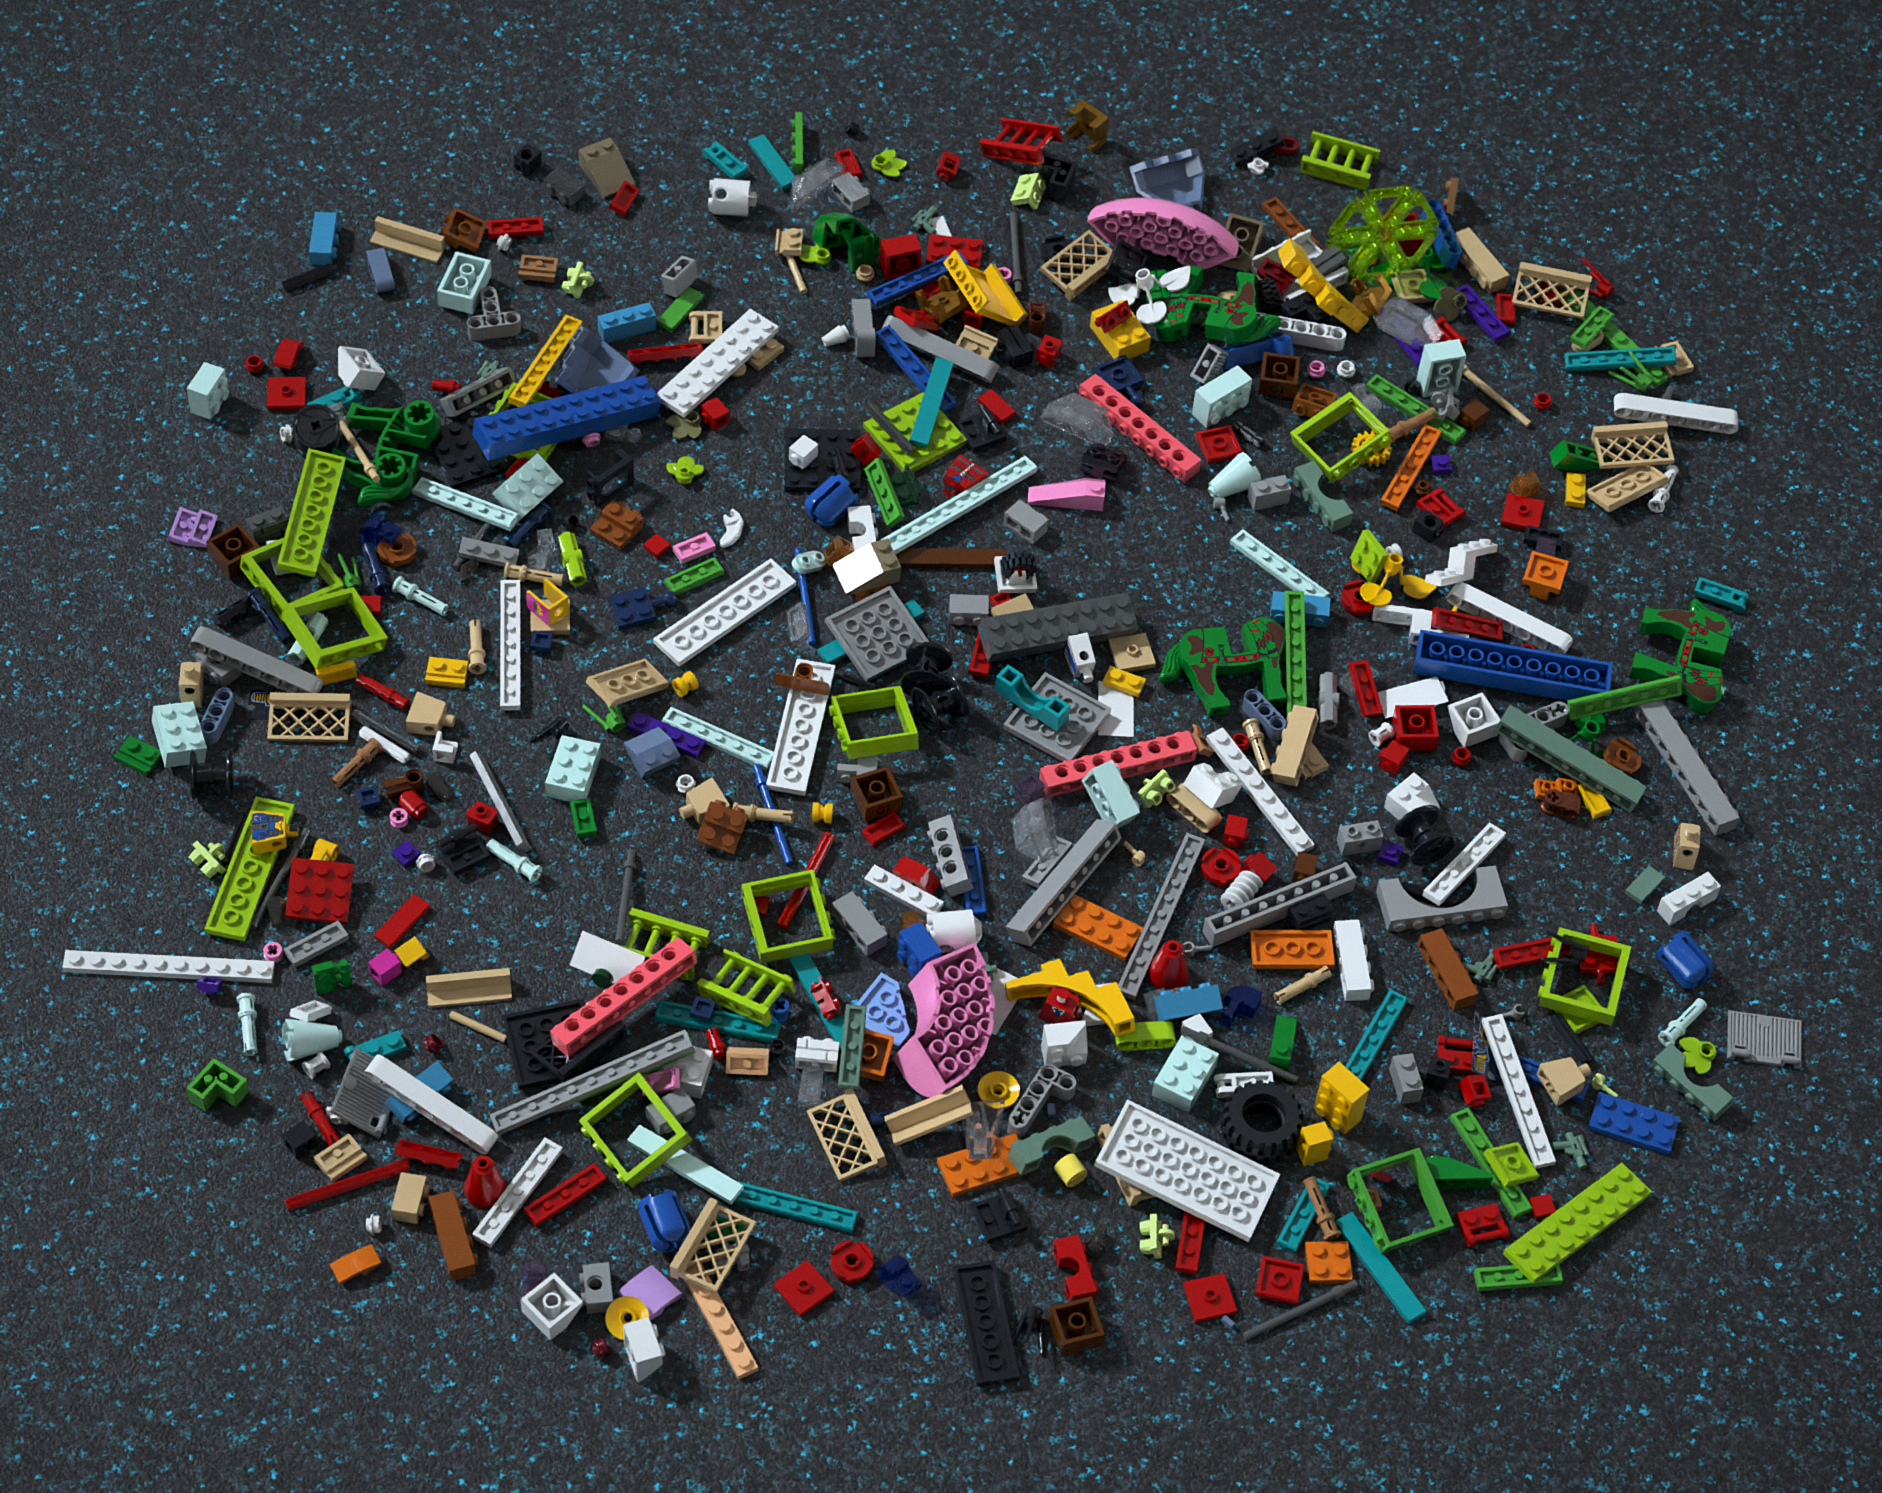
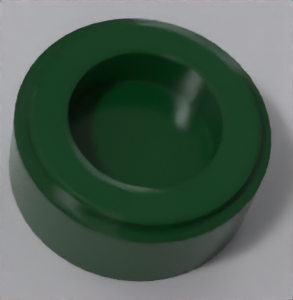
M602 968L596 969L592 975L593 982L602 988H609L614 980L612 974Z

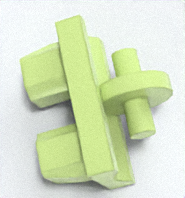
M577 262L575 268L568 269L567 277L570 281H563L562 284L565 294L572 293L575 299H580L583 289L592 286L594 283L591 273L583 269V262Z
M1162 769L1153 779L1149 780L1146 778L1143 781L1144 787L1138 794L1144 801L1145 807L1150 808L1152 805H1159L1162 802V796L1166 792L1171 793L1174 791L1176 786L1167 772Z
M198 841L193 844L196 849L189 855V858L197 866L205 859L208 861L201 868V871L207 877L211 878L217 872L224 874L227 871L216 860V858L222 860L225 857L223 854L225 847L221 843L215 845L212 842L209 843V851Z
M1150 1214V1220L1140 1222L1142 1236L1150 1235V1239L1140 1240L1142 1254H1153L1155 1259L1162 1258V1245L1168 1246L1169 1241L1175 1238V1232L1169 1229V1225H1162L1157 1220V1214Z

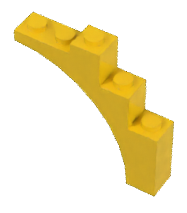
M1289 238L1278 250L1283 267L1298 278L1300 286L1315 297L1316 303L1321 309L1331 316L1334 315L1356 333L1369 321L1368 316L1350 303L1325 279L1300 245Z
M1060 959L1041 964L1040 972L1005 982V992L1009 1002L1023 998L1048 997L1053 987L1058 989L1066 988L1070 994L1080 998L1081 1006L1098 1015L1109 1026L1115 1037L1135 1031L1134 1016L1117 982L1105 984L1097 988L1088 970L1068 976Z

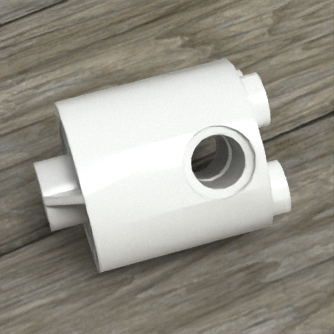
M714 178V180H710L709 191L712 194V198L708 199L709 212H712V214L748 217L749 206L756 207L757 192H750V181ZM721 194L726 195L724 199L718 198V196Z
M971 909L926 914L927 924L925 929L939 946L942 953L953 952L974 942L977 946L982 937L981 921L973 915Z

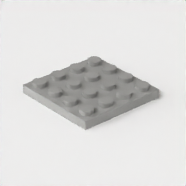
M891 586L825 618L826 625L865 681H870L907 662L906 649L916 642H929Z
M1045 672L1033 686L1032 690L1045 698L1057 696L1071 705L1069 720L1058 731H1055L1017 706L1003 724V729L1064 762L1066 760H1074L1110 715L1112 708Z

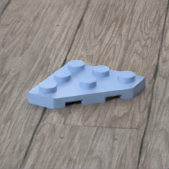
M881 972L855 1005L867 1006L865 1029L894 1036L893 1048L898 1051L909 1038L910 1030L907 1025L899 983Z

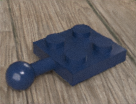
M1126 355L1094 367V374L1101 377L1120 394L1127 392L1131 397L1130 402L1136 407L1141 408L1145 404L1144 396L1136 393L1133 389L1143 385L1144 378Z
M646 587L608 596L620 631L657 621L653 607L663 604L673 606L677 602V595L673 591H667L662 597L650 600Z

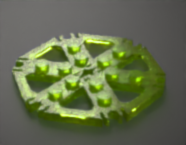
M1408 185L1369 189L1370 195L1364 191V198L1359 199L1358 196H1355L1356 203L1352 198L1328 229L1329 232L1327 234L1329 238H1332L1326 240V245L1329 249L1333 246L1340 250L1346 246L1361 245L1347 263L1348 277L1352 274V279L1361 278L1362 281L1376 280L1375 276L1383 274L1385 279L1397 278L1395 272L1401 276V269L1406 268L1407 271H1410L1409 264L1414 268L1437 238L1438 231L1434 227H1439V221L1422 191L1420 192L1417 189L1413 193L1412 186L1408 187ZM1398 197L1383 216L1376 204L1377 201L1381 198ZM1415 206H1421L1427 215L1426 219L1404 221ZM1356 212L1361 213L1367 226L1343 228L1350 217ZM1379 229H1381L1385 233V238L1383 237V235L1380 234L1381 232ZM1423 239V244L1412 257H1407L1398 241ZM1382 250L1390 264L1389 269L1383 272H1366L1367 268Z

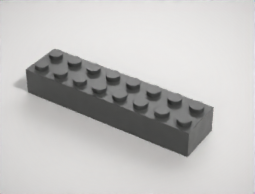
M1123 593L982 618L977 628L988 663L1065 649L1068 637L1088 633L1090 643L1095 644L1106 642L1112 638L1134 635L1139 627L1129 594Z

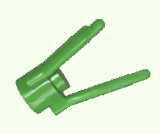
M1629 351L1630 356L1644 374L1639 373L1635 376L1624 367H1620V370L1634 379V382L1612 371H1608V374L1644 392L1653 381L1650 378L1651 374L1644 368L1633 352Z
M338 554V559L346 574L342 578L344 583L343 589L354 587L356 591H359L363 583L359 577L355 558H351L353 575L349 572L341 554Z
M606 703L610 711L606 716V722L586 705H582V708L603 725L606 731L611 729L615 733L625 727L626 722L618 705L614 706V711L613 707Z

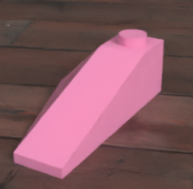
M1083 478L1029 487L1027 504L1103 511L1106 482L1103 479Z

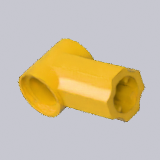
M319 838L315 843L313 855L310 859L334 862L338 856L340 846Z

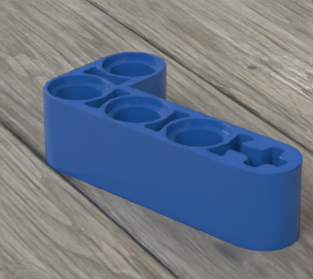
M1273 333L1257 341L1223 347L1221 349L1226 351L1229 356H1227L1221 368L1232 369L1237 365L1243 366L1263 359L1264 352L1294 356L1292 337L1284 333Z

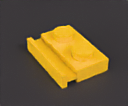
M429 657L425 684L464 688L469 661Z

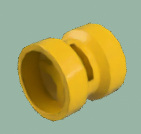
M691 671L684 673L681 678L677 677L672 680V686L680 697L687 695L690 690L694 691L699 688L698 680Z
M813 802L811 822L818 823L824 819L825 823L832 824L833 804L827 803L823 807L820 803Z

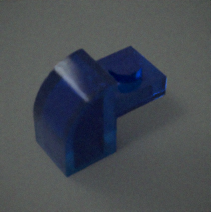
M373 513L359 531L360 540L372 543L375 547H378L380 540L393 545L401 535L402 527L385 520V515Z
M1243 985L1229 989L1223 1001L1224 1007L1221 1012V1016H1223L1222 1025L1230 1028L1237 1012L1253 1019L1261 1004L1263 992Z
M901 1255L894 1256L878 1267L879 1278L890 1291L896 1288L904 1299L922 1287V1282L909 1268V1262Z

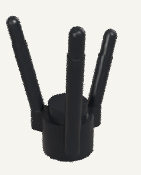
M846 673L838 675L840 679L859 685L858 692L875 690V683L861 680Z
M558 716L550 725L530 738L529 741H535L548 731L555 737L560 736L548 757L549 760H552L561 736L568 735L566 730L569 728V723L562 716Z
M1549 930L1545 931L1547 935L1570 945L1569 955L1572 958L1542 957L1541 961L1573 963L1578 965L1579 961H1585L1589 946L1575 943Z
M1028 1306L1025 1310V1315H1021L1020 1322L1012 1337L1014 1345L1025 1324L1027 1327L1025 1342H1029L1032 1329L1039 1327L1040 1356H1044L1043 1327L1045 1320L1042 1319V1309L1036 1306Z

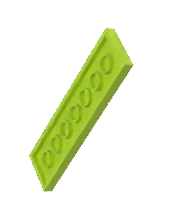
M308 448L277 563L278 569L315 577L346 457Z
M255 797L204 928L205 933L245 942L252 919L256 914L280 851L276 850L261 854L253 853L252 811L283 813L286 817V824L290 825L295 811V804Z
M1620 1163L1504 1249L1503 1255L1532 1283H1535L1555 1268L1556 1265L1563 1262L1648 1198L1652 1191L1623 1163Z

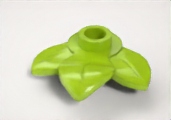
M885 150L873 158L871 165L875 170L882 171L886 176L898 177L900 176L899 171L905 168L907 162L896 158L895 150Z
M817 243L815 247L802 244V255L799 258L805 262H816L820 265H825L831 261L830 248H820Z
M689 456L681 457L678 463H667L666 466L668 473L675 475L677 481L681 484L690 483L694 476L700 475L704 471V466L695 465L694 459Z
M1695 1037L1679 1040L1680 1046L1684 1049L1683 1054L1686 1056L1684 1067H1695L1699 1075L1708 1072L1711 1068V1061L1716 1056L1715 1046L1710 1042H1700ZM1702 1051H1707L1709 1055L1704 1054Z

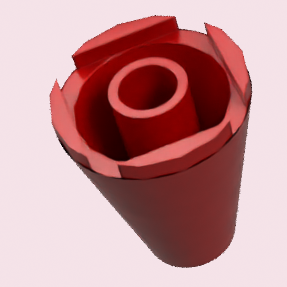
M1170 940L1164 943L1149 966L1148 976L1150 983L1157 990L1178 991L1179 988L1184 987L1187 983L1189 971L1182 945L1177 941Z
M479 1156L474 1159L464 1183V1195L466 1200L476 1208L484 1209V1207L490 1206L492 1208L506 1190L507 1185L493 1160L488 1156Z

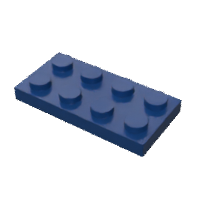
M1598 1092L1588 1130L1669 1156L1680 1117Z

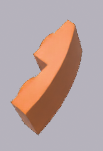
M1558 777L1555 782L1538 778L1534 781L1535 799L1544 800V795L1548 790L1578 795L1576 780Z
M371 1244L334 1261L330 1265L338 1282L343 1284L360 1273L365 1274L382 1264L374 1245Z

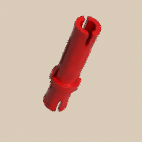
M363 673L358 675L356 684L385 699L386 703H392L402 710H406L410 706L411 700L399 694L396 689H390Z
M312 1091L306 1092L309 1100L303 1093L300 1099L308 1109L307 1114L315 1121L328 1146L333 1145L332 1140L337 1142L340 1138L325 1115V1109L317 1102Z

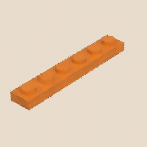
M1424 424L1383 495L1380 505L1398 511L1442 433L1441 430Z

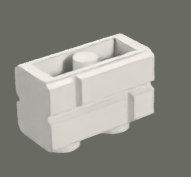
M809 1036L798 1038L795 1068L837 1072L839 1042H835V1040L830 1038L824 1040H814V1038Z

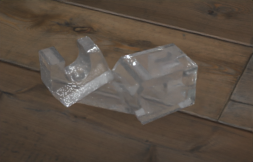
M551 528L537 530L539 553L528 557V563H534V565H530V569L542 571L549 556L555 551V541Z

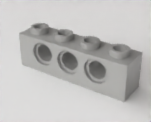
M503 367L439 400L447 417H455L504 392L505 389H509L513 382L517 384L518 382L511 367Z
M951 814L928 822L930 830L927 831L930 841L934 843L931 849L935 859L938 858L936 867L938 873L942 874L943 879H940L943 890H947L950 896L953 897L974 889L957 825Z

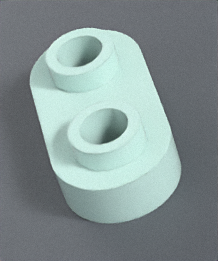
M818 551L798 554L792 561L793 568L801 574L819 571L826 564L824 555Z

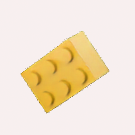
M1124 300L1091 312L1090 327L1114 359L1123 355L1131 359L1149 351L1151 336L1133 312L1132 317L1105 334L1102 327H1097L1094 323L1097 317L1102 316L1119 303L1124 302Z
M1338 1062L1322 1075L1314 1109L1318 1115L1327 1119L1335 1130L1345 1135L1361 1121L1370 1089L1342 1063Z

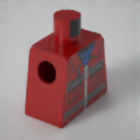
M960 454L945 473L943 493L948 498H951L954 494L958 495L986 479L988 472Z

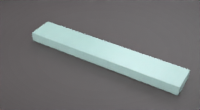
M423 477L412 489L413 495L511 531L520 519L519 513Z
M1242 529L1230 540L1232 546L1293 591H1304V595L1329 598L1330 593L1245 530Z
M670 707L662 719V722L706 740V745L751 765L760 764L761 769L765 771L768 770L772 763L773 751L673 707Z
M641 1125L627 1139L629 1145L647 1156H650L667 1142V1140ZM682 1149L663 1163L664 1166L729 1204H732L744 1189L742 1184Z

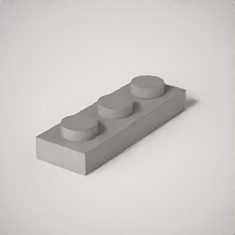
M462 537L458 557L505 567L506 562L516 565L519 549Z
M1055 836L1023 874V882L1039 888L1073 848V843Z
M336 921L284 948V953L295 968L349 940V935L340 922Z

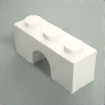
M870 505L847 507L849 534L858 533L862 535L852 537L853 553L865 545L875 542L878 539L877 527L874 528L873 524L876 523L875 513H871Z
M1707 872L1662 897L1657 912L1670 926L1684 918L1687 911L1696 903L1701 908L1717 898L1721 885Z

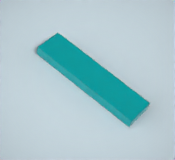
M764 134L748 140V145L782 191L798 185V179Z
M1316 1178L1325 1199L1331 1184ZM1306 1187L1276 1241V1246L1293 1254L1298 1250L1317 1214Z

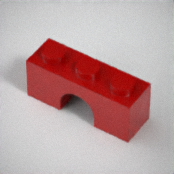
M1079 1235L1054 1240L1052 1251L1058 1269L1069 1267L1077 1272L1076 1275L1066 1277L1064 1289L1068 1302L1091 1296L1093 1301H1095L1099 1287L1097 1280H1093L1091 1275L1093 1268L1091 1262L1087 1261L1085 1256L1087 1254L1085 1243L1081 1242Z

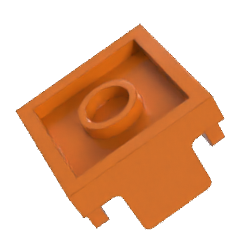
M1532 551L1522 581V585L1531 586L1529 596L1543 600L1548 599L1549 592L1559 596L1569 561Z

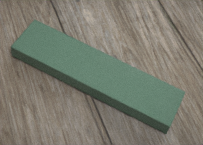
M846 1004L838 1088L859 1089L867 1006Z

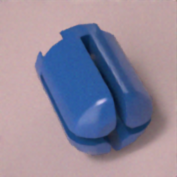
M832 474L806 498L804 503L808 516L813 521L816 520L818 525L830 527L847 513V507H853L859 502L858 493L854 495L848 487L851 483L840 474L833 476Z
M1683 930L1673 935L1674 940L1669 942L1666 947L1662 945L1655 956L1682 988L1689 990L1703 984L1710 977L1715 966L1713 960L1692 936Z
M664 1189L663 1194L654 1197L649 1194L638 1204V1213L653 1248L659 1252H673L680 1249L692 1228L677 1193L673 1190Z

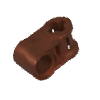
M1028 301V331L1031 334L1039 335L1044 332L1047 302L1032 303V301Z
M1548 790L1544 795L1540 808L1547 815L1573 820L1579 816L1581 798L1573 793Z

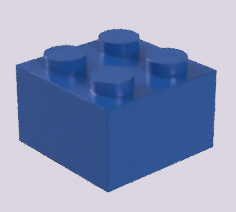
M921 922L899 932L897 957L901 963L907 966L908 973L912 978L928 962L942 957L941 949Z

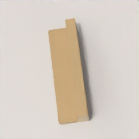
M379 216L375 219V233L370 239V243L432 263H438L445 251V236Z
M509 968L426 976L429 1008L512 1000Z
M960 1085L884 1117L892 1133L893 1143L895 1146H898L972 1116L973 1111L970 1099L963 1085Z

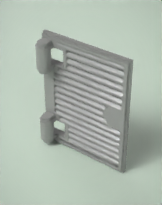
M1728 1010L1727 1058L1734 1060L1735 1056L1744 1057L1746 1062L1781 1067L1785 1063L1794 1064V1068L1801 1069L1802 1020Z
M355 1048L330 1112L379 1139L385 1131L391 1110L386 1106V1103L392 1094L371 1081L364 1074V1071L374 1057ZM372 1118L379 1121L377 1127L370 1125Z

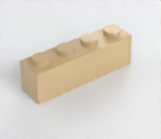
M1468 227L1456 232L1455 236L1462 249L1459 260L1480 283V286L1488 294L1507 287L1508 272L1473 231Z
M1294 705L1292 712L1289 711L1287 716L1288 724L1283 729L1281 735L1282 743L1281 746L1278 745L1276 750L1277 759L1275 763H1272L1270 769L1274 782L1298 786L1319 720L1317 709Z

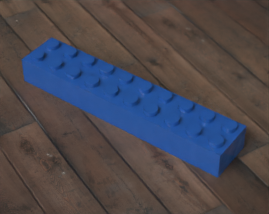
M643 375L475 418L472 435L489 461L658 417L661 400Z
M1420 629L1413 674L1429 677L1437 676L1440 679L1567 701L1610 691L1613 663Z

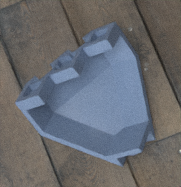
M1198 148L1166 155L1152 161H1144L1129 167L1137 193L1145 198L1172 201L1199 212L1202 210L1205 171Z
M581 325L568 344L570 348L564 353L560 362L562 368L555 373L554 379L571 393H577L635 378L640 370L604 340Z

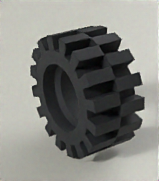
M1271 277L1256 281V304L1264 313L1279 309L1281 304V295L1278 293L1280 291Z

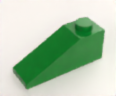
M1563 440L1550 452L1554 468L1565 471L1600 469L1594 448ZM1607 455L1603 458L1604 462H1609Z
M1277 1015L1268 1063L1288 1071L1297 1019Z
M1438 1155L1426 1157V1163L1438 1190L1490 1188L1493 1179L1491 1173L1450 1157Z

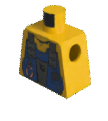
M252 811V847L254 854L285 849L287 847V837L299 836L298 824L287 825L285 814Z

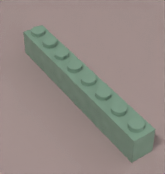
M1509 705L1494 730L1596 793L1603 795L1606 799L1629 813L1637 805L1646 789V786L1638 780L1631 778L1623 771L1616 769L1605 760L1596 757L1588 750L1581 748L1570 739L1563 737L1512 705Z

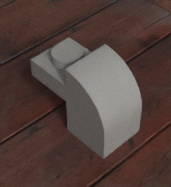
M878 755L858 758V765L838 764L837 782L851 783V777L876 770L878 767Z

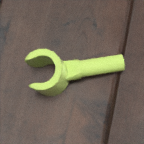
M1597 1073L1592 1080V1087L1596 1090L1602 1089L1609 1095L1617 1097L1618 1095L1604 1084L1605 1076Z

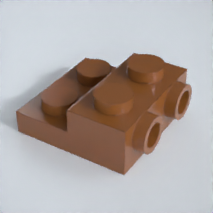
M454 207L451 213L447 212L443 221L447 224L441 227L439 235L445 236V244L457 249L458 245L476 252L487 222Z
M1303 383L1294 398L1291 411L1296 412L1300 416L1313 417L1337 400L1338 394Z
M612 500L601 511V517L589 528L590 534L621 551L643 528V517L639 511L629 510L624 502Z
M721 800L710 801L695 841L734 855L749 815L745 814V810L742 808L734 807V809L726 807V803Z

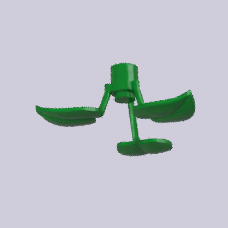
M1422 246L1419 248L1418 255L1413 257V260L1405 270H1409L1415 262H1417L1419 267L1426 268L1427 281L1420 284L1419 290L1426 298L1438 300L1441 298L1439 290L1448 286L1439 278L1431 280L1430 268L1443 269L1445 266L1441 263L1434 246ZM1381 263L1371 267L1373 276L1383 274L1389 285H1393L1390 277L1391 272L1401 271L1400 267L1394 263Z
M1603 714L1575 719L1574 724L1581 731H1578L1570 740L1573 742L1580 737L1584 742H1592L1590 753L1600 759H1604L1603 750H1598L1596 753L1594 751L1597 741L1596 735L1602 734L1606 728Z

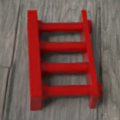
M1001 118L1000 122L1003 130L994 140L982 139L979 144L984 157L1041 166L1045 162L1042 150L1050 141L1063 142V137L1059 126ZM1007 135H1014L1008 142H1003ZM1022 137H1028L1023 144H1016ZM1036 139L1042 140L1037 146H1031Z

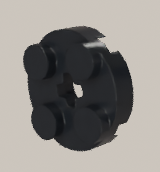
M1062 235L1047 237L1045 242L1041 244L1040 255L1045 262L1049 261L1059 253L1056 252V249L1062 251L1073 240L1070 239L1069 241ZM1073 248L1072 253H1076L1077 248ZM1061 257L1060 262L1070 263V258Z

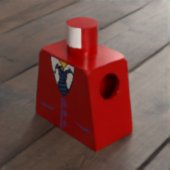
M1053 987L1038 1018L1051 1024L1080 1021L1082 1018L1080 998L1070 994L1066 988L1058 989Z

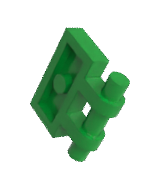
M342 959L334 965L331 960L311 966L317 995L336 990L338 984H342L344 988L351 986V966L346 959Z

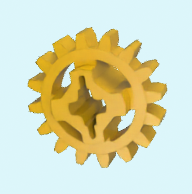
M1364 431L1363 435L1358 433L1357 438L1354 437L1352 453L1377 435L1374 434V431H1371V434H1368L1367 431ZM1391 443L1375 453L1373 457L1362 462V465L1368 463L1369 467L1372 464L1379 467L1380 462L1385 464L1386 460L1390 459L1392 452Z

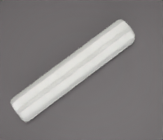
M363 726L360 729V737L366 741L370 738L376 739L382 745L383 751L402 763H406L410 759V754L370 728Z

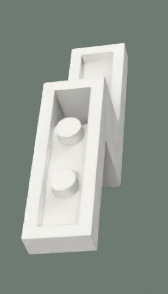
M1479 539V541H1469V544L1460 543L1458 546L1451 547L1448 568H1445V571H1434L1432 574H1427L1425 582L1437 586H1445L1473 579L1476 557L1497 552L1498 544L1491 543L1489 539Z
M1394 605L1374 606L1372 621L1410 626L1408 644L1417 645L1420 629L1469 638L1468 634L1431 629L1432 611Z

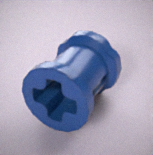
M778 997L772 1004V1021L782 1024L788 1020L789 1002L787 999Z

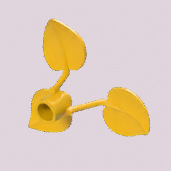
M1391 553L1383 566L1386 575L1380 587L1372 582L1364 583L1360 588V595L1373 606H1386L1390 603L1392 594L1390 591L1383 589L1388 577L1394 576L1398 572L1400 584L1404 586L1403 591L1410 597L1423 599L1432 593L1437 585L1426 583L1424 579L1414 575L1403 576L1402 556L1397 553ZM1351 560L1352 567L1354 568V570L1359 574H1362L1360 570L1357 568V566L1354 564V562Z

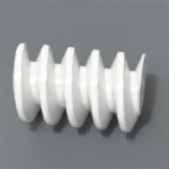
M1250 871L1240 872L1239 876L1230 884V887L1221 895L1222 905L1228 910L1250 901L1254 894L1258 892V888L1263 886L1262 880Z

